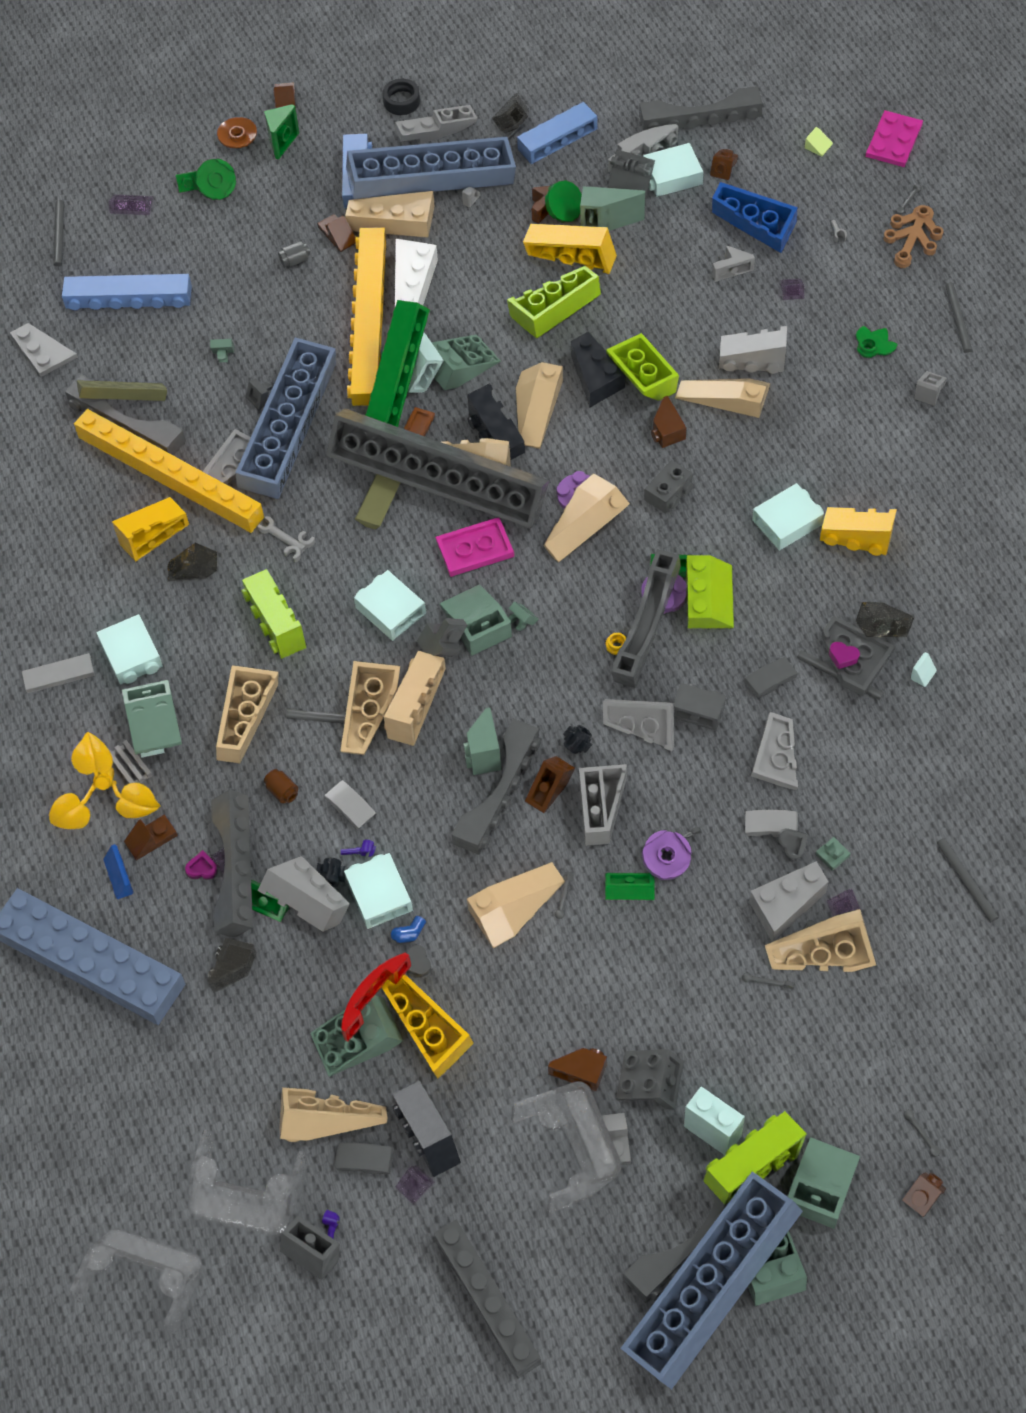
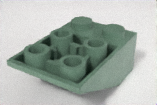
M583 186L580 204L581 226L608 227V230L611 231L644 220L645 191Z
M477 335L431 342L444 360L434 377L444 390L458 388L501 362Z
M480 584L440 603L447 618L464 619L468 625L460 639L471 656L512 637L511 621L499 603Z
M168 680L122 690L135 755L182 744Z
M375 995L361 1011L364 1024L349 1042L344 1040L341 1030L345 1010L310 1033L329 1077L388 1052L403 1042L384 998Z
M810 1137L788 1197L803 1211L800 1216L835 1229L860 1159L859 1155Z
M789 1231L748 1285L755 1306L806 1290L807 1276Z

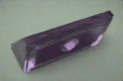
M114 194L109 200V210L111 214L150 215L154 197Z

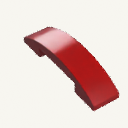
M402 953L382 963L357 987L347 1004L342 1020L341 1030L345 1041L349 1042L364 1024L361 1011L385 982L389 980L396 985L410 969L411 961L407 953Z

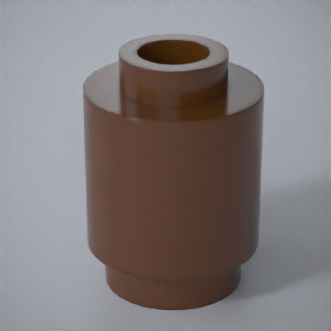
M273 769L265 776L264 783L266 784V789L280 803H291L296 799L298 786L283 771Z

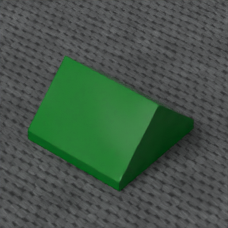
M294 105L264 111L269 140L274 156L278 160L300 133Z

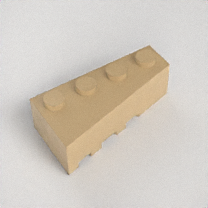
M433 191L349 200L345 217L352 231L360 232V228H385V234L429 237L435 207Z
M418 651L415 658L411 659L408 671L384 715V730H386L388 739L412 746L415 745L446 669L443 657Z
M232 665L216 745L217 760L241 763L278 686V672Z

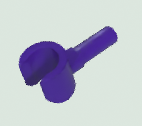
M364 840L361 847L341 849V855L360 854L361 856H366V853L370 852L368 857L374 855L376 846H374L373 841Z
M326 1210L322 1224L329 1226L327 1235L333 1239L335 1229L338 1226L337 1220L339 1221L340 1218L335 1212Z

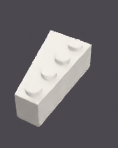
M396 239L395 306L397 300L424 304L438 261L436 245Z

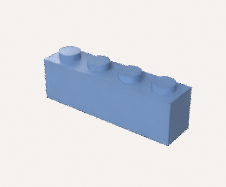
M582 102L539 124L537 127L522 133L517 137L518 150L533 164L597 130V115Z
M367 134L343 135L342 197L344 208H347L349 200H353L346 170L347 151L373 149L372 142H368Z

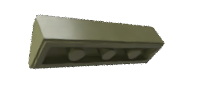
M77 380L79 398L165 401L167 395V388L163 383Z
M376 474L355 520L365 527L371 529L379 528L401 482Z

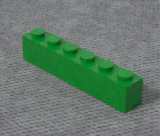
M397 300L380 365L376 373L374 387L370 395L368 409L365 416L396 427L399 425L430 309L420 303Z

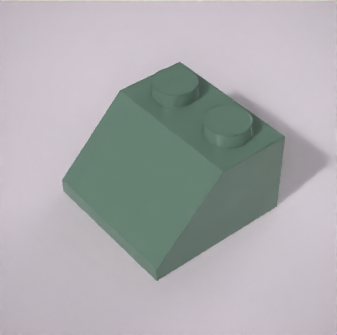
M485 708L467 732V743H463L467 769L472 768L473 775L501 770L500 749L490 708Z

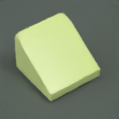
M815 127L806 138L805 149L822 157L832 146L833 142L819 128Z

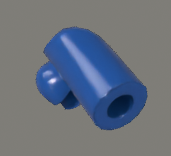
M415 916L410 926L394 928L391 931V938L398 943L415 941L426 923L425 919Z

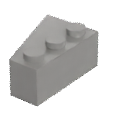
M787 326L781 327L779 331L772 332L764 329L761 330L760 334L748 335V332L721 336L719 369L726 371L746 370L751 373L767 371L771 374L784 372Z
M627 764L579 768L585 846L610 844L627 779Z
M302 856L267 869L258 889L263 894L268 892L278 898L277 903L284 907L287 904L297 910V916L322 932L341 923L350 905Z
M816 861L751 890L749 903L772 942L826 894L828 880Z

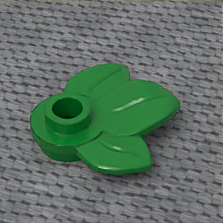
M862 326L856 333L858 341L857 351L865 358L891 354L898 345L895 342L888 341L887 328L871 332L867 327Z

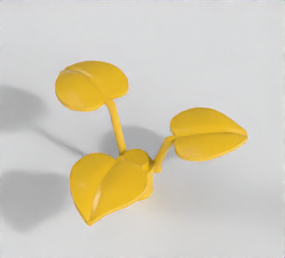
M86 732L82 740L74 748L71 761L74 768L82 774L88 775L94 772L92 786L81 802L78 796L73 793H67L58 797L51 807L49 820L54 826L64 829L85 827L90 820L91 814L88 807L84 804L87 803L96 788L100 790L113 788L116 797L120 798L116 803V810L125 818H139L155 812L160 807V804L157 802L152 791L141 783L127 784L120 793L116 786L117 782L113 780L114 770L112 768L113 757L111 752L99 738L90 732Z

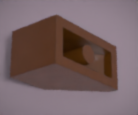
M668 396L663 397L653 420V430H651L654 442H659L662 448L686 439L687 427Z
M557 756L544 760L525 802L545 813L567 786L575 767Z
M581 1048L551 1061L548 1065V1075L597 1092L607 1066V1056L594 1048H590V1050Z

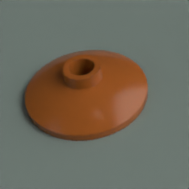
M244 117L230 118L219 126L217 130L218 140L229 148L248 146L257 136L256 125Z

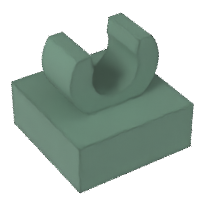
M232 339L210 340V348L213 354H217L219 362H228V353H234L235 349Z
M514 601L509 607L514 614H511L508 618L511 624L519 619V624L516 627L519 631L525 629L527 624L534 625L539 620L523 604Z
M834 837L816 851V855L832 871L851 855Z

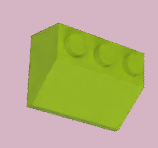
M642 333L606 349L609 357L644 396L659 401L665 396L676 393L678 373Z
M687 555L688 629L734 628L732 565L711 555Z

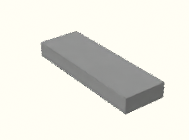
M89 653L22 671L27 694L95 676Z

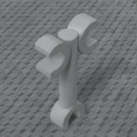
M268 516L265 517V521L269 524L268 526L257 525L261 533H270L289 545L284 550V556L287 557L292 552L296 553L293 556L294 562L299 561L301 554L315 544L314 537H311L308 541L303 540L307 536L305 531L298 535L297 541L274 526L273 519Z

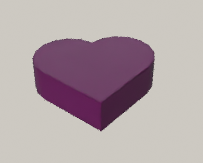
M834 642L830 645L829 656L836 667L841 669L856 664L859 660L860 652L854 646H846L842 642Z
M203 850L192 858L185 867L186 874L191 879H198L200 877L207 880L212 879L218 872L215 862Z

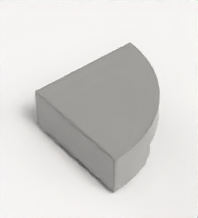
M472 187L462 191L463 205L471 207L480 197V192Z

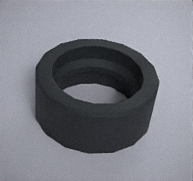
M405 78L395 79L384 86L382 91L383 103L388 112L395 115H407L419 107V87L412 80ZM397 92H409L413 95L409 100L403 102L390 99Z

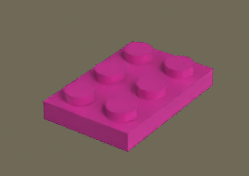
M884 110L867 149L866 157L905 167L923 125V120Z
M499 517L436 537V543L450 577L514 557L513 548Z

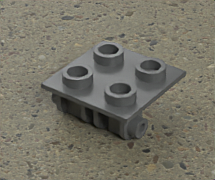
M616 149L615 157L612 156L610 164L613 166L607 188L644 190L646 199L655 160Z

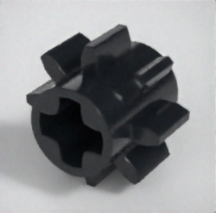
M577 725V727L574 726L573 728L569 726L563 733L565 736L564 746L574 754L581 753L582 751L586 753L593 745L590 742L592 734L582 725Z
M329 857L324 859L323 864L317 863L316 871L333 888L338 886L339 881L345 882L344 871L346 866H341L342 862L339 859Z

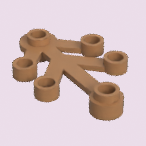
M920 205L914 208L912 214L903 217L895 214L891 217L890 225L895 229L915 221L913 226L898 231L888 229L884 232L883 239L889 244L908 236L903 249L895 255L894 263L897 267L907 268L910 266L912 259L910 253L916 239L919 240L926 255H934L936 253L937 244L929 241L922 230L924 224L930 231L931 239L935 241L942 239L943 229L936 226L933 222L934 212L930 207Z

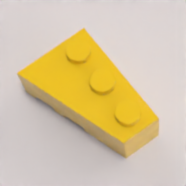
M171 497L112 521L120 546L135 562L189 525L186 513Z
M827 507L821 528L820 541H824L827 545L831 546L836 544L846 546L853 551L859 549L868 551L875 556L887 554L897 509H890L889 513H878L876 509H869L868 512H855V508Z

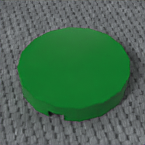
M210 159L203 162L198 168L195 175V183L199 192L204 197L211 200H221L228 197L234 191L236 176L233 168L226 161Z
M567 180L552 184L548 189V194L545 196L546 209L549 215L561 223L571 222L578 218L582 197L579 188Z

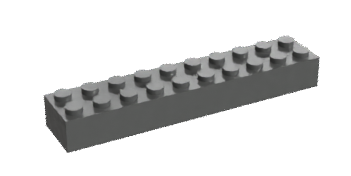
M343 409L335 414L326 452L328 457L531 528L539 519L549 480L348 409Z

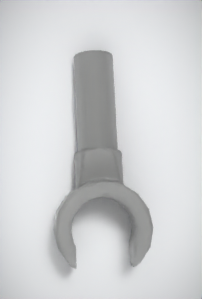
M832 220L834 242L838 243V236H842L845 242L847 232L844 229H839L836 221Z

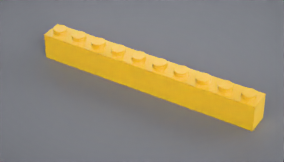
M360 228L359 237H356V249H359V252L355 253V265H358V269H354V281H357V285H353V297L356 298V301H352V313L355 314V318H351V330L354 331V334L350 335V346L353 347V351H349V363L352 364V368L348 369V379L351 381V385L347 386V396L352 399L353 406L369 405L370 395L381 360L386 254L385 228Z
M87 409L74 423L78 438L252 533L264 519L261 503Z

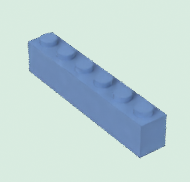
M189 274L64 277L62 298L65 308L71 310H78L80 308L98 310L107 307L113 309H120L121 307L139 309L151 306L154 308H162L163 306L181 308L183 306H190L192 285Z

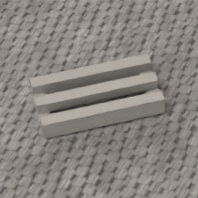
M127 740L122 742V746L117 745L114 747L115 750L111 752L113 764L129 784L134 782L142 783L152 776V773L137 754L135 755L134 749ZM126 749L130 753V755L133 757V759L136 761V763L139 765V767L142 769L145 775L142 776L138 772V770L135 768V766L132 764V762L129 760V758L126 756L123 750ZM117 754L120 755L137 780L133 781L115 757Z

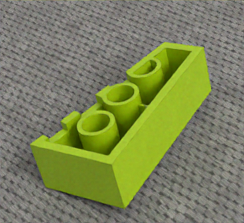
M586 266L562 275L561 280L556 282L548 281L540 289L535 291L530 289L523 292L524 295L517 299L515 297L507 299L509 314L521 327L537 339L601 295L599 276Z
M265 569L243 579L244 589L241 590L246 602L250 601L253 606L250 609L254 618H260L262 623L259 626L263 635H269L271 640L268 642L274 654L278 652L281 659L305 649L306 644L302 626L298 620L296 621L292 609L288 608L284 596L280 594L268 570Z
M786 1111L779 1116L773 1115L764 1123V1127L759 1131L756 1129L751 1131L745 1137V1141L739 1146L738 1144L732 1145L726 1151V1156L718 1160L716 1158L712 1160L706 1167L707 1171L703 1182L726 1205L751 1172L765 1179L771 1169L777 1172L783 1168V1163L787 1159L791 1162L794 1161L800 1153L807 1134Z

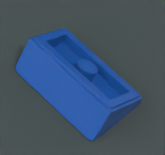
M111 845L103 860L116 899H121L132 895L134 892L117 845Z

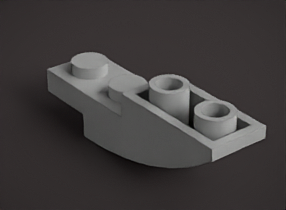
M471 105L433 110L431 117L395 122L394 129L401 142L416 139L418 144H423L466 129L477 122V116Z
M664 125L644 130L617 144V149L639 156L661 151L669 145L673 146L677 142L678 125ZM612 157L608 159V172L610 174L613 166L610 164Z

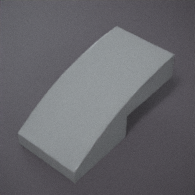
M343 780L324 795L339 813L342 812L357 830L376 814L368 803Z
M746 811L745 833L747 836L772 834L773 837H777L778 833L785 828L798 831V813L796 811Z

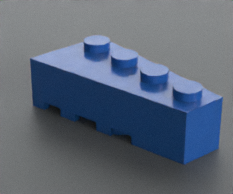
M720 182L712 197V213L780 253L783 251L797 222L798 207Z

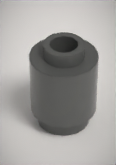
M301 241L283 247L278 252L283 267H293L308 261V256L310 255L307 244H303Z

